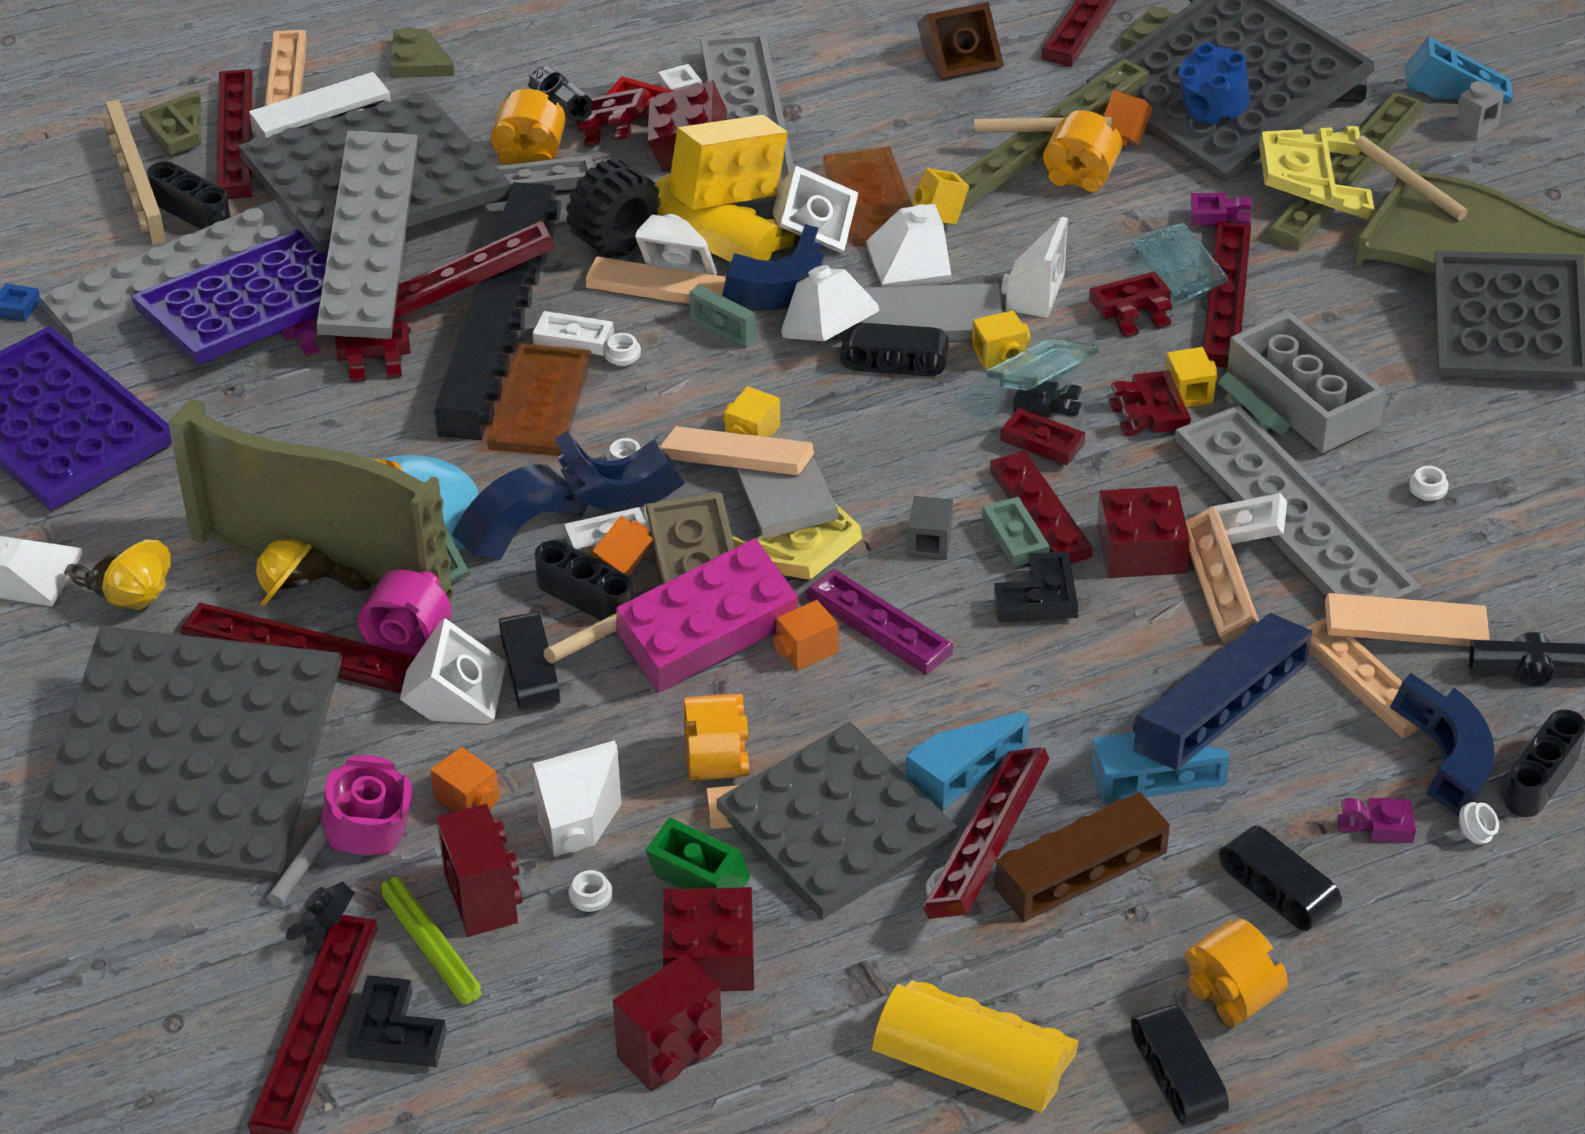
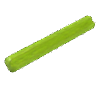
M393 876L389 881H384L380 886L382 897L459 1002L469 1005L472 1001L478 1000L482 995L480 991L481 985L404 881L397 876Z

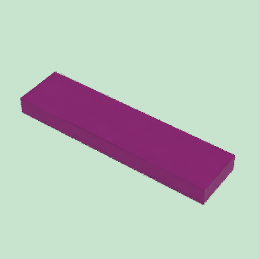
M832 569L807 588L808 600L811 602L818 600L830 614L925 675L953 654V643L836 569Z

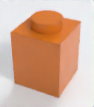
M1113 90L1103 117H1112V130L1114 131L1116 128L1120 133L1122 147H1126L1128 142L1139 146L1153 107L1143 99Z
M621 515L593 549L591 557L630 576L649 553L653 538L649 536L650 532L643 524L634 519L628 521Z
M815 600L776 617V636L773 637L774 647L779 656L783 659L787 658L798 671L839 652L838 622L818 600Z
M462 746L430 769L434 798L452 812L486 803L490 810L500 800L497 771Z

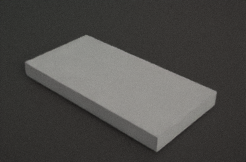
M999 284L863 288L878 304L880 311L860 322L934 327L943 330L948 335L949 341L972 340L973 319L1002 313Z
M801 428L769 436L771 438L807 442ZM814 456L811 457L798 476L734 468L763 539H769L839 519L837 506Z

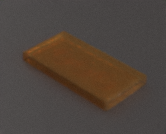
M890 146L823 155V167L828 180L858 192L848 233L853 247L866 246V241L900 208L913 207Z
M519 344L487 438L488 449L554 456L562 454L555 439L566 431L570 432L592 361L591 350Z

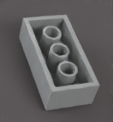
M1288 311L1231 337L1227 371L1248 386L1286 419L1294 430L1321 453L1381 426L1386 391L1291 312Z

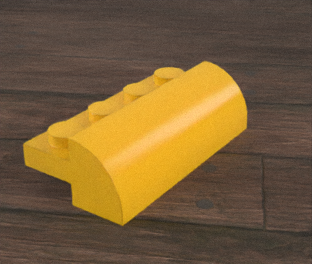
M670 174L661 177L655 183L660 192L658 197L661 198L660 206L657 208V211H659L658 216L674 214L683 220H687L707 242L710 253L729 262L732 261L734 253L754 259L770 261L772 252L793 246L795 233L778 227L776 220L764 219L756 215V211L750 207L737 206L731 203L691 210L668 193Z
M911 980L906 987L897 984L890 994L877 1025L872 1050L1042 1113L1057 1093L1061 1075L1075 1058L1079 1040L1065 1036L1063 1032L1055 1028H1043L1026 1022L1016 1014L999 1012L982 1006L972 998L957 997L938 990L933 984Z

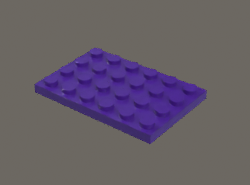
M296 229L131 295L136 310L197 365L209 363L216 360L220 355L235 349L246 348L254 341L267 336L277 335L288 327L309 321L317 316L328 251L319 254L302 232Z
M50 325L0 351V467L49 511L172 444L169 425L166 421Z

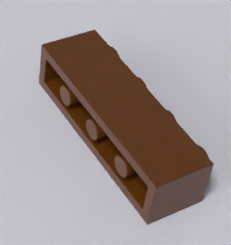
M1139 791L1125 799H1118L1108 807L1089 816H1082L1074 823L1053 833H1046L1038 840L1026 846L1006 852L996 860L995 889L1020 919L1026 922L1166 854L1170 824Z

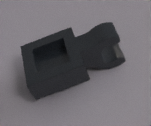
M1023 377L1013 400V412L1021 408L1049 418L1052 411L1062 412L1069 416H1077L1082 402L1072 400L1079 399L1082 387L1069 384L1059 390V383Z
M343 881L326 889L324 887L318 888L306 900L305 907L307 910L300 922L288 928L286 938L291 941L304 934L307 943L302 953L306 956L318 951L323 945L324 936L328 928L337 925L355 892Z

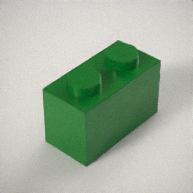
M671 817L666 820L645 849L656 877L680 889L744 887L751 878L739 849Z

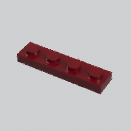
M1025 450L990 460V473L1008 499L1020 498L1049 544V552L1068 551L1071 564L1092 558V545Z

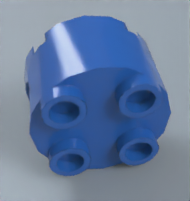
M1202 43L1196 47L1195 52L1183 60L1179 68L1182 103L1189 117L1198 122L1216 124L1221 123L1220 118L1229 116V120H1232L1246 110L1250 101L1246 57L1242 52H1236L1225 47H1215L1212 43Z

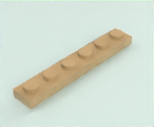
M119 99L107 101L108 115L102 116L105 132L109 136L112 152L116 155L120 174H123L127 193L130 194L134 213L137 214L141 233L148 232L152 245L164 243L166 239L161 213Z

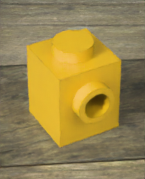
M925 167L920 185L914 191L913 207L920 204H935L942 222L956 225L969 185L955 172Z
M1014 310L973 319L972 349L985 370L1026 360L1027 345L1031 342V335L1027 324L1020 321Z
M1203 347L1167 352L1165 371L1169 370L1186 408L1213 404L1215 384L1218 378L1217 368L1214 361H1209Z
M747 386L733 403L730 402L723 412L722 421L725 424V432L763 437L774 435L781 426L780 398Z

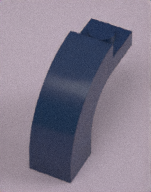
M805 224L796 250L790 256L780 260H759L734 253L726 275L722 296L747 309L772 310L789 306L796 284L809 277L808 272L823 265L825 253L820 252L822 243L816 242L819 227Z
M568 431L555 439L562 452L557 457L563 467L561 472L570 484L571 491L579 500L592 507L611 511L643 507L644 504L654 503L666 497L685 484L674 463L655 439L633 454L613 461H602L589 456Z
M535 464L523 466L504 474L488 485L465 510L452 535L473 555L502 559L514 535L531 518L548 511L582 516L588 504L579 500L571 491L570 484L566 479H563L548 465Z
M1410 673L1402 682L1390 708L1427 733L1439 746L1444 763L1439 767L1426 794L1459 816L1460 810L1464 805L1475 801L1492 770L1495 750L1491 731L1479 710L1457 689L1453 688L1447 696H1444L1429 684Z

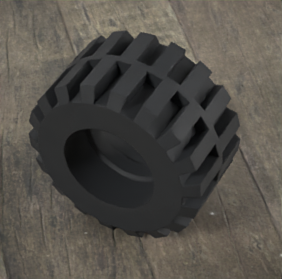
M608 159L607 162L601 161L596 164L595 168H589L586 171V175L583 178L580 177L576 183L577 186L575 190H572L569 197L571 200L567 204L566 212L569 214L566 217V221L570 225V231L576 237L608 257H613L614 255L618 257L623 256L626 251L631 252L636 248L638 244L635 237L637 230L651 215L659 214L657 208L660 206L661 198L658 197L660 192L651 179L625 162L615 159Z

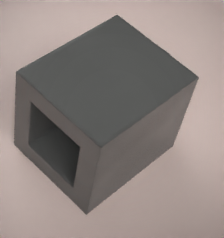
M914 496L908 526V556L947 560L952 532L953 499Z

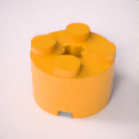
M533 89L516 90L511 92L510 97L500 102L491 132V143L498 153V159L502 164L545 161L555 158L566 122L564 110L558 102L557 105H554L548 100L549 95Z
M1078 110L1071 112L1068 117L1062 118L1058 122L1043 154L1044 164L1049 172V180L1057 186L1071 184L1083 187L1088 192H1098L1107 181L1122 149V138L1118 130L1115 128L1113 131L1106 125L1107 119L1090 111Z
M731 693L684 697V736L687 747L686 761L689 781L749 776L748 752L745 751V741L748 740L747 716L744 715L743 694Z
M1232 918L1189 947L1185 952V958L1192 976L1187 978L1190 990L1201 1001L1209 998L1217 1006V1012L1222 1021L1230 1028L1245 1022L1286 992L1288 989V977L1282 962L1274 966L1267 953L1274 948L1266 937L1251 923L1241 918L1234 922Z

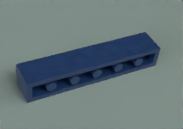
M1272 613L1266 615L1256 624H1252L1245 633L1236 640H1231L1214 657H1209L1200 668L1192 674H1187L1182 682L1169 692H1164L1155 703L1137 714L1133 723V732H1135L1133 751L1177 771L1307 665L1312 630Z

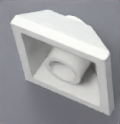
M795 166L779 184L772 214L778 227L801 236L805 224L819 227L816 242L842 253L845 250L858 192Z
M920 204L914 207L900 208L866 241V249L880 287L913 286L951 280L944 225L935 204Z
M665 214L664 216L651 215L637 230L635 237L647 265L717 275L707 242L687 220H683L674 214Z
M1060 217L1015 261L1011 274L1004 275L1001 295L1006 296V311L1014 310L1017 313L1048 318L1065 275L1068 218Z
M823 265L808 272L809 277L796 284L781 333L783 338L826 341L877 313L880 309L872 297L845 269H830L828 265Z
M0 536V599L53 607L69 579V576L65 575L64 571L67 565L78 563L83 554L82 548Z
M444 618L436 626L408 667L400 700L430 721L490 724L495 719L506 661Z
M615 740L533 763L538 822L553 857L595 846L621 806L618 750Z

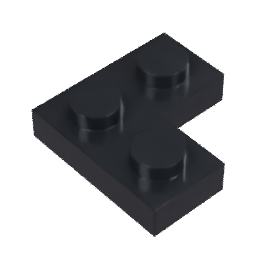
M1068 551L1029 553L1028 565L1031 581L994 583L993 595L998 622L1078 618V601Z
M367 975L345 1046L347 1058L437 1067L447 1032L446 1022L442 1019L406 1016L413 992L411 980Z

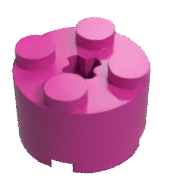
M402 569L386 571L364 603L357 619L359 630L369 645L376 646L378 644L385 649L417 656L439 622L444 618L450 621L453 615L450 601L445 592L439 587L440 580L429 571H421L420 573Z
M359 755L347 759L345 765L337 770L334 768L329 773L325 784L321 824L331 848L357 855H387L395 850L397 843L402 839L406 830L412 787L405 773L403 777L394 769V763L378 756Z

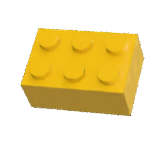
M764 115L678 127L668 193L691 210L777 196L788 132Z

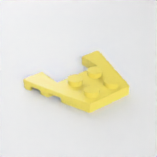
M1346 126L1345 132L1333 133L1331 127L1320 128L1318 134H1303L1302 129L1265 131L1261 133L1258 143L1265 185L1369 220L1374 210L1370 189L1335 184L1329 152L1353 156L1359 155L1360 150L1354 147L1355 141L1360 137L1359 127Z
M836 504L839 519L769 539H763V536L760 535L757 540L782 575L811 580L862 539L860 525ZM732 536L735 548L746 543V541Z

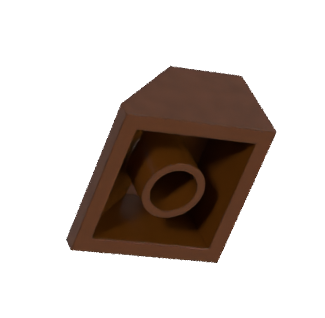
M989 2L926 14L917 22L924 55L941 80L1004 66Z

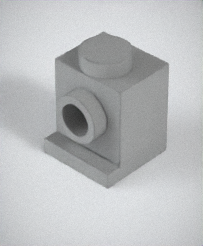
M1473 82L1470 90L1461 94L1458 101V116L1451 120L1450 125L1478 140L1499 127L1504 93L1486 82Z

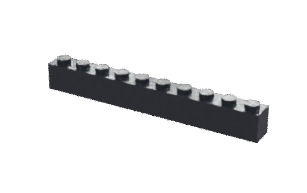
M513 182L493 242L539 221H543L553 240L554 221H559L561 214V201L555 200L554 185ZM547 252L478 282L434 407L437 435L439 437L482 440L486 426L492 425L494 402H499L501 399L502 377H508L510 369L509 356L516 353L517 332L524 329L525 308L531 307L532 286H537L539 283V265L545 264Z

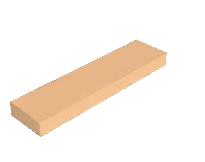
M306 30L273 31L265 106L302 94L307 44Z
M596 257L586 276V288L690 304L689 292L697 285H701L722 296L726 277Z
M675 426L661 445V448L671 460L797 476L814 454L812 442Z
M1212 506L1186 521L1190 537L1189 553L1218 635L1227 644L1245 633L1252 624L1259 622L1220 513Z
M1328 593L1325 599L1328 635L1470 646L1471 640H1490L1486 606L1336 593Z
M1326 617L1305 627L1312 630L1309 653L1402 739L1421 730L1390 708L1402 681L1354 637L1328 635Z

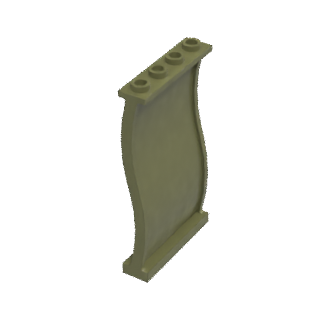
M1412 162L1408 168L1468 209L1465 218L1458 221L1397 177L1393 190L1385 193L1379 210L1372 211L1365 230L1360 229L1353 245V249L1357 250L1356 265L1363 267L1369 259L1396 263L1434 275L1435 251L1584 255L1585 272V230L1557 221L1510 196L1475 182L1447 175L1420 172L1418 170L1419 164Z
M191 398L168 421L190 538L192 540L205 543L207 539L213 538L237 552L258 560L263 551L273 541L295 539L305 544H311V549L322 551L336 563L339 562L343 566L357 570L366 581L377 585L383 574L388 570L402 569L417 573L429 571L440 580L439 587L445 592L451 603L454 588L451 585L449 570L451 561L447 553V529L444 527L442 511L444 502L440 494L438 478L431 476L427 482H422L397 468L371 458L339 450L274 441L251 435L224 425L207 416L204 402Z

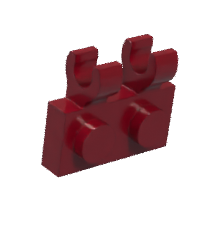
M644 88L591 98L593 101L591 105L592 114L584 122L576 120L578 131H585L586 134L584 145L599 144L601 139L600 127L608 123L610 126L616 125L615 140L630 138L632 131L631 121L641 117L648 100Z
M1155 271L1090 288V302L1104 319L1116 318L1118 328L1124 337L1139 333V329L1133 322L1134 319H1138L1140 316L1138 310L1148 309L1151 320L1157 328L1172 324V321L1166 314V311L1172 310L1170 302L1171 290Z
M408 321L393 323L391 339L335 336L337 361L348 360L350 382L364 381L363 359L385 357L387 378L402 377L400 355L411 354Z
M1169 370L1133 374L1132 382L1116 381L1111 383L1114 395L1120 396L1109 398L1112 410L1114 412H1122L1125 419L1130 420L1120 422L1119 424L1123 435H1137L1148 426H1150L1153 433L1176 431V429L1190 424V414Z

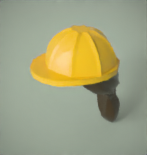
M147 539L134 544L124 552L107 555L95 564L92 570L80 564H69L64 574L68 575L76 585L93 590L115 607L141 610L156 602L165 588V577L171 566V554L167 546L160 541Z
M295 539L273 541L257 560L256 573L258 581L267 593V596L260 603L263 608L278 589L300 587L322 577H330L354 591H365L370 589L372 585L357 570L343 566L339 562L336 563L322 551L311 549V544H305Z

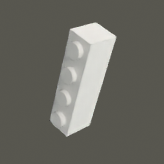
M371 72L251 110L249 115L253 139L257 137L267 138L282 133L289 128L311 125L317 120L343 116L352 110L361 111L377 106V104L384 101L391 102L390 92L375 73Z

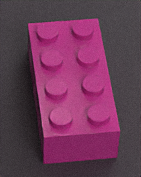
M754 538L616 607V633L657 693L776 633V617L797 609L798 596L758 540Z

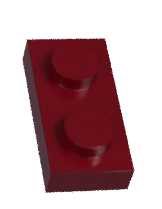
M1018 408L1001 428L1000 441L1068 466L1084 446L1086 432Z

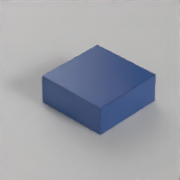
M5 283L0 290V318L26 322L40 302L38 288Z

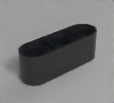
M169 161L157 162L148 168V180L158 207L199 229H204L218 221L231 218L227 193L223 188Z
M859 322L844 330L840 361L844 367L853 371L936 376L945 370L949 337L943 330L934 327Z
M546 541L535 549L534 556L538 587L600 621L616 614V607L634 599L633 582L627 574L560 541Z
M540 612L499 618L503 649L519 711L559 704L560 692L554 664L549 663L544 657V650L549 645Z
M1561 709L1554 711L1548 717L1512 766L1505 795V806L1509 811L1521 817H1532L1542 811L1579 759L1585 736V719L1582 715L1572 710Z
M1254 825L1223 846L1219 851L1222 866L1235 880L1302 931L1312 929L1342 905L1340 891L1328 877L1261 826Z
M1171 1004L1131 1017V1030L1135 1044L1173 1114L1182 1126L1228 1112L1229 1100L1224 1083L1178 1004Z

